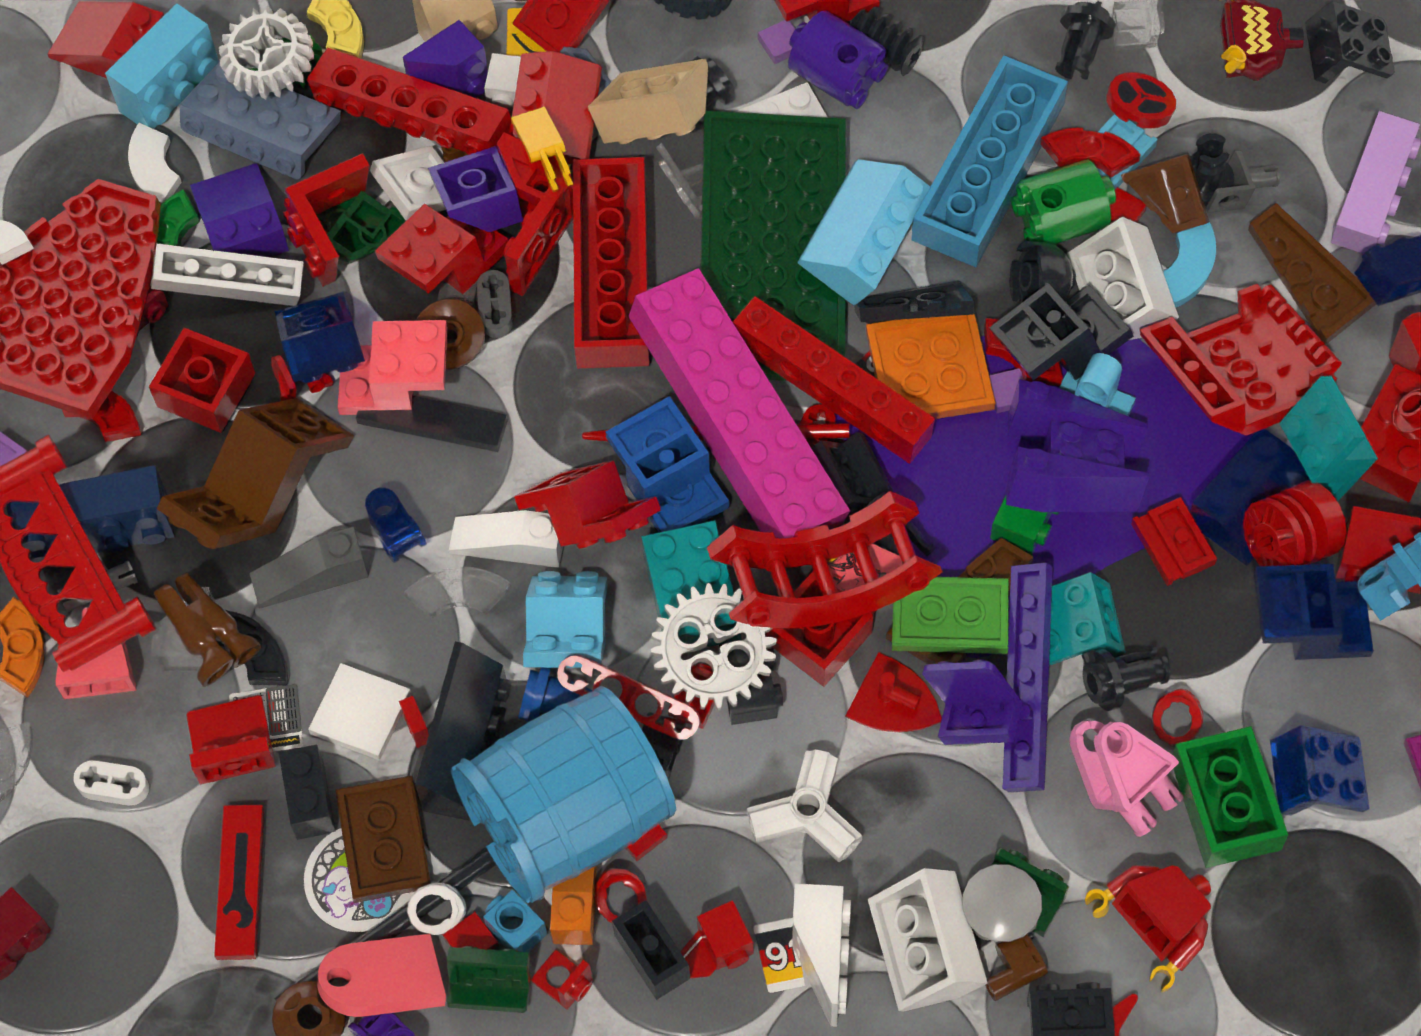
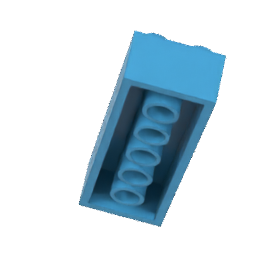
M1003 55L913 217L912 241L973 267L978 266L1011 204V197L1016 195V184L1026 177L1042 147L1040 144L1041 137L1049 134L1064 106L1068 81Z

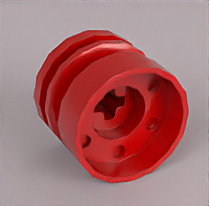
M1309 480L1252 503L1246 510L1243 521L1244 536L1250 553L1263 569L1279 577L1289 575L1309 566L1311 563L1337 554L1344 546L1347 534L1345 517L1338 501L1320 483H1312Z

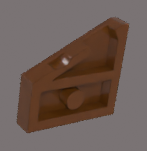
M1189 153L1121 174L1122 180L1139 194L1144 204L1161 218V222L1172 233L1209 222Z

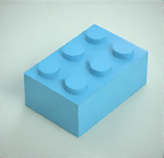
M176 4L105 74L119 112L137 125L141 123L155 129L168 119L170 113L219 63L208 24L179 4Z

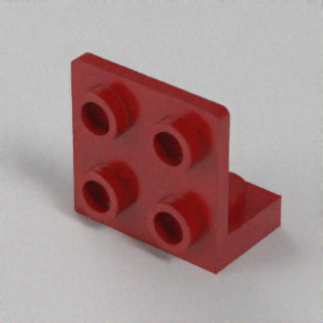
M260 695L187 712L186 716L193 754H189L190 762L200 785L276 767L264 703Z

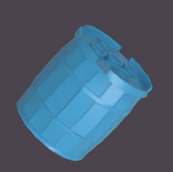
M599 686L594 691L566 704L563 703L556 706L553 710L526 723L504 738H500L494 745L471 761L463 758L460 763L451 767L456 790L474 826L484 823L494 841L487 845L486 849L508 883L526 903H533L536 900L543 899L545 890L578 877L581 873L609 859L629 845L634 844L640 837L665 819L667 820L674 816L677 810L671 786L651 744L624 704L610 689Z

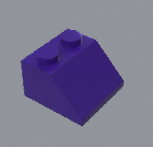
M460 20L403 56L407 75L474 98L481 96L485 92L484 87L488 74L485 48Z
M496 146L428 168L429 174L450 218L487 232L523 221L516 188Z

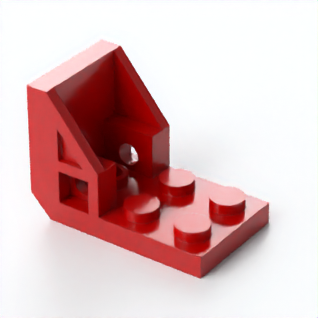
M504 132L497 142L498 153L516 188L523 221L521 222L522 229L516 238L511 237L504 248L503 255L506 260V273L509 278L510 290L524 296L573 220V186L568 187L554 155L548 157L556 177L554 180L558 186V191L553 192L541 160L531 163L522 141Z

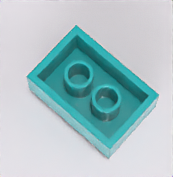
M715 521L641 536L643 557L658 617L669 619L670 616L665 611V605L668 604L678 608L677 594H681L689 600L691 599V587L693 586L700 595L705 594L707 583L711 584L714 594H719L722 585L726 584L727 595L731 597L734 595L727 565L711 560L707 547L719 537ZM727 613L719 614L714 619L716 627L722 631H730L736 626V621L731 620ZM685 626L679 630L678 637L685 644H693L698 641L700 634L696 628ZM741 633L721 643H715L714 639L710 638L708 639L707 647L742 640Z

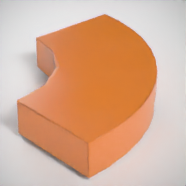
M13 596L0 612V639L3 645L0 680L28 698L42 672L44 642L35 619L22 602Z

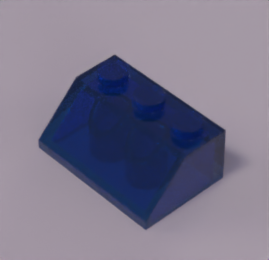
M1262 429L1257 431L1193 501L1190 513L1205 536L1248 566L1254 557L1250 553L1244 536L1243 521L1246 510L1254 502L1280 493L1299 483L1311 480L1293 449L1268 430Z

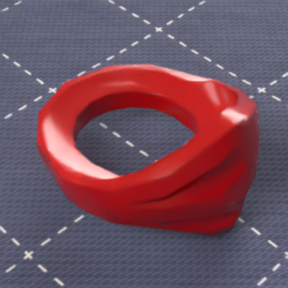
M1182 688L1166 693L1155 704L1152 714L1153 730L1160 740L1170 746L1194 740L1203 725V710L1199 700L1190 691ZM1172 702L1183 703L1189 706V713L1192 716L1190 730L1180 737L1168 735L1161 725L1163 713L1170 708Z
M608 869L600 875L595 884L594 899L596 908L610 923L619 917L608 909L606 903V890L612 884L622 882L626 887L632 888L637 895L638 904L645 900L647 901L642 881L636 874L627 869Z

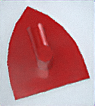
M879 652L845 715L846 718L879 731L899 733L922 730L942 721L937 702L926 683L910 668Z

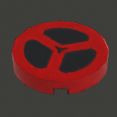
M1138 72L1123 73L1116 76L1108 87L1106 101L1110 110L1119 119L1127 123L1129 119L1138 122L1137 126L1140 128H1159L1170 121L1176 110V98L1172 90L1162 81L1150 75Z

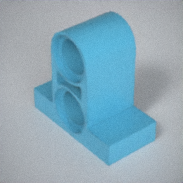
M1103 353L1092 355L1083 375L1077 380H1074L1067 372L1059 387L1062 390L1128 417L1136 399L1117 391L1122 366L1115 358Z

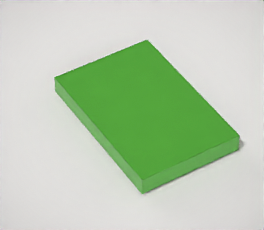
M935 577L926 588L915 591L894 602L892 651L1007 654L1008 579Z

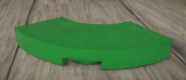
M184 189L175 193L161 204L157 244L180 246L181 240L187 231L200 222Z

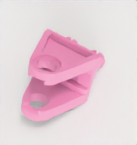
M1081 721L1072 729L1069 738L1070 747L1092 805L1095 809L1119 812L1137 837H1141L1151 831L1147 826L1148 824L1151 828H1154L1157 824V820L1152 817L1140 801L1148 792H1151L1164 811H1168L1178 805L1174 801L1175 798L1178 802H1181L1184 798L1182 792L1177 789L1167 776L1179 764L1176 757L1128 724L1109 722L1104 725L1097 721ZM1088 729H1093L1098 734L1094 738L1095 750L1093 751L1087 750L1083 741V734Z

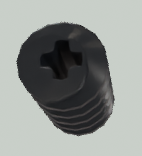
M877 6L873 7L869 12H866L865 9L858 12L850 25L883 45L886 51L884 63H889L891 69L894 71L901 70L902 76L908 74L921 55L924 36L918 35L911 41L913 29L909 27L901 34L902 22L898 20L889 26L891 15L888 13L878 19L880 8Z

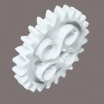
M707 583L705 594L700 595L693 586L691 587V599L687 600L681 594H677L678 608L668 604L665 605V611L670 616L669 619L657 617L656 623L664 630L663 632L652 633L651 638L660 642L661 645L652 648L651 655L662 656V660L654 664V669H666L667 673L661 679V683L667 684L674 681L673 696L678 695L684 690L687 692L685 702L690 704L694 697L700 698L701 709L706 707L708 700H714L716 709L720 710L722 699L725 698L735 707L737 705L736 695L738 693L747 700L751 698L749 685L758 689L762 688L763 684L757 677L758 674L770 676L771 670L763 663L764 661H775L776 658L774 653L766 650V648L776 645L777 642L776 638L765 637V634L773 628L752 627L736 621V626L732 630L722 631L714 623V619L719 614H729L730 611L742 602L740 601L741 589H738L731 597L727 595L726 584L722 585L719 594H714L711 584ZM685 626H692L698 630L700 638L693 644H685L678 637L679 630ZM740 633L746 634V639L722 645L719 655H714L711 650H707L688 660L681 659V655L684 653L706 648L710 638H713L715 643H721ZM734 649H741L748 654L749 662L744 667H734L729 663L727 655ZM698 662H705L711 666L713 675L704 681L697 680L691 673L692 666Z

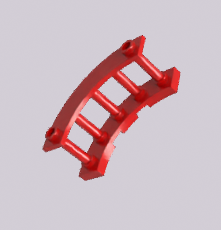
M889 491L871 505L850 515L851 522L831 530H829L827 524L796 531L792 538H775L774 532L753 531L732 525L707 547L711 560L733 566L744 600L729 612L730 619L752 627L804 628L821 626L876 611L915 591L926 588L931 580L942 573L941 566L916 556L905 526L919 514L915 501ZM891 534L903 565L879 578L868 547L870 544ZM854 553L865 584L838 593L826 560ZM811 565L823 596L795 598L785 568ZM750 568L766 569L769 571L778 596L758 592Z

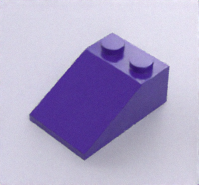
M257 163L190 185L213 251L262 257H273L289 251L282 225Z

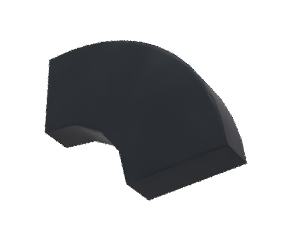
M225 610L235 619L239 633L256 638L261 645L259 652L244 664L247 668L249 684L288 685L287 666L277 641L256 620L237 612ZM217 641L225 649L224 644L221 641Z

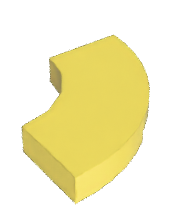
M312 0L307 10L308 19L320 24L327 32L326 49L328 47L361 59L364 49V36L361 22L352 9V5L347 0Z

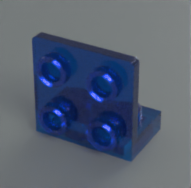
M1300 725L1270 740L1277 802L1281 814L1292 816L1316 804L1357 812L1369 810L1359 737Z

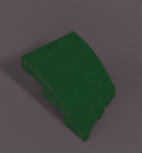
M362 190L358 196L316 214L338 253L339 260L353 263L375 252L406 221L396 208L392 206L388 209Z

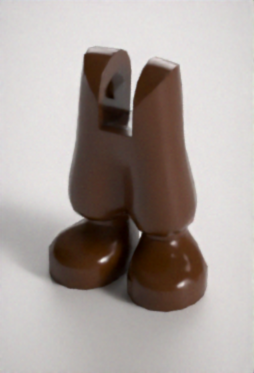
M187 572L178 576L175 583L180 595L188 606L168 584L163 585L154 592V596L174 626L186 650L192 655H201L203 658L197 673V679L203 687L219 680L231 666L237 668L245 664L261 649V645L256 638L239 633L235 619L215 603ZM217 641H221L224 644L225 649L222 648Z

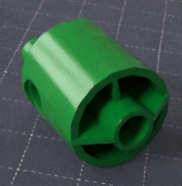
M1088 159L1020 180L1016 184L1017 195L1011 197L1013 212L1016 217H1022L1025 229H1023L1024 240L1046 242L1054 245L1103 230L1109 226L1111 221L1110 205L1116 202L1115 190L1108 176L1101 177L1093 162Z

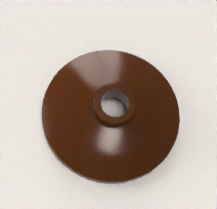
M456 299L436 301L427 306L416 319V321L446 320L447 335L450 333L457 335L455 342L447 343L446 370L457 369L467 365L476 358L483 347L485 340L483 321L479 313L466 302Z

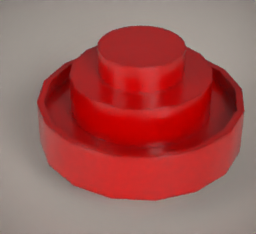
M1421 388L1413 390L1404 396L1396 405L1392 415V422L1395 428L1407 439L1421 438Z

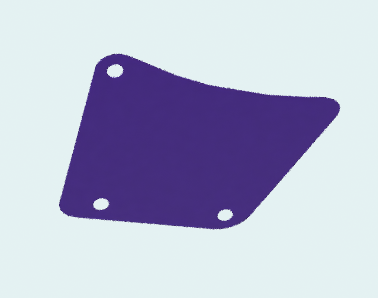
M984 336L980 337L989 375L1016 369L1013 364L1001 357L987 355ZM1139 338L1128 340L1112 352L1110 356L1115 358L1122 366L1117 391L1136 398L1129 417L1148 424V429L1136 462L1125 460L1126 469L1150 473V478L1138 511L1060 512L1058 515L1052 513L1047 524L1052 525L1051 531L1044 546L1037 544L1032 554V564L1048 563L1053 567L1052 586L1090 572L1097 574L1107 566L1145 548L1131 525L1134 517H1141L1147 514L1148 511L1181 497L1198 524L1248 507L1254 502L1290 488L1293 483L1292 470L1284 459L1254 434L1245 436L1211 422L1149 346ZM1059 363L1064 379L1067 371ZM996 410L935 419L931 439L910 464L864 433L893 492H899L903 497L915 501L919 514L911 521L921 531L924 539L929 544L933 543L936 548L926 557L912 541L911 544L916 556L941 566L942 573L937 577H958L971 562L996 543V541L990 539L992 524L1006 496L1007 479L1018 446L1044 451V443L1008 436L1009 411L996 413ZM835 413L836 424L849 423ZM850 424V437L856 432L863 433ZM1009 595V597H1008V636H1009L1010 595ZM968 653L966 657L981 658L991 654Z

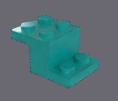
M1320 376L1279 423L1311 482L1320 483L1332 493L1337 501L1378 459L1332 376Z

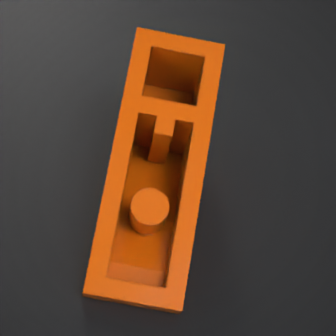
M597 865L581 873L578 877L553 887L550 923L553 944L593 945L594 891Z

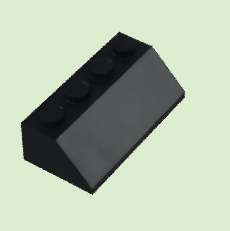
M455 641L415 786L424 812L469 821V816L456 790L451 767L460 763L463 758L471 761L488 749L491 737L496 738L498 736L501 715L497 713L500 702H507L511 681L506 679L504 666L501 663L461 642Z

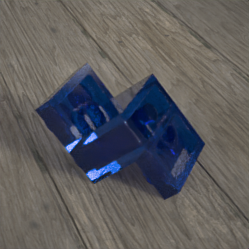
M1334 564L1256 567L1254 577L1263 644L1292 643L1294 660L1372 656L1374 650L1367 602L1359 592L1358 581L1336 582Z

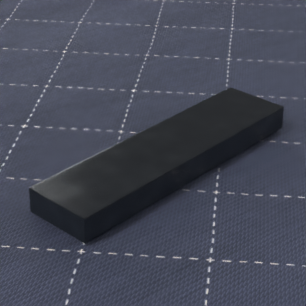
M412 396V410L358 411L356 415L357 424L494 452L499 451L508 422L507 415L416 396Z

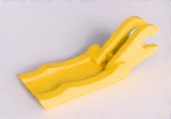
M542 107L511 117L512 124L526 149L530 162L533 163L541 160L552 191H558V186L554 180L556 177L548 157L554 155L568 187L573 186L569 176L570 170L563 155L566 152L564 143L546 108Z

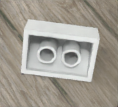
M1121 217L1067 253L1072 269H1074L1079 291L1090 285L1131 329L1134 337L1130 340L1142 338L1140 336V329L1170 317H1173L1175 320L1179 318L1148 227Z
M923 868L868 899L898 1011L904 1012L957 999L988 984L972 928L968 924L963 912V897L955 871Z

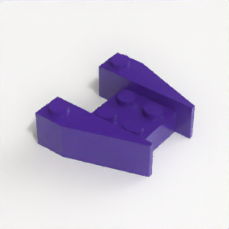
M1019 379L1008 412V436L1044 443V451L1018 446L1007 479L1006 505L1039 512H1137L1149 481L1150 473L1126 469L1125 460L1136 462L1148 429V424L1055 386L1046 385L1039 381L1031 382Z

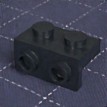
M856 432L844 443L821 440L811 448L850 511L858 512L864 509L881 493L893 492L864 433Z

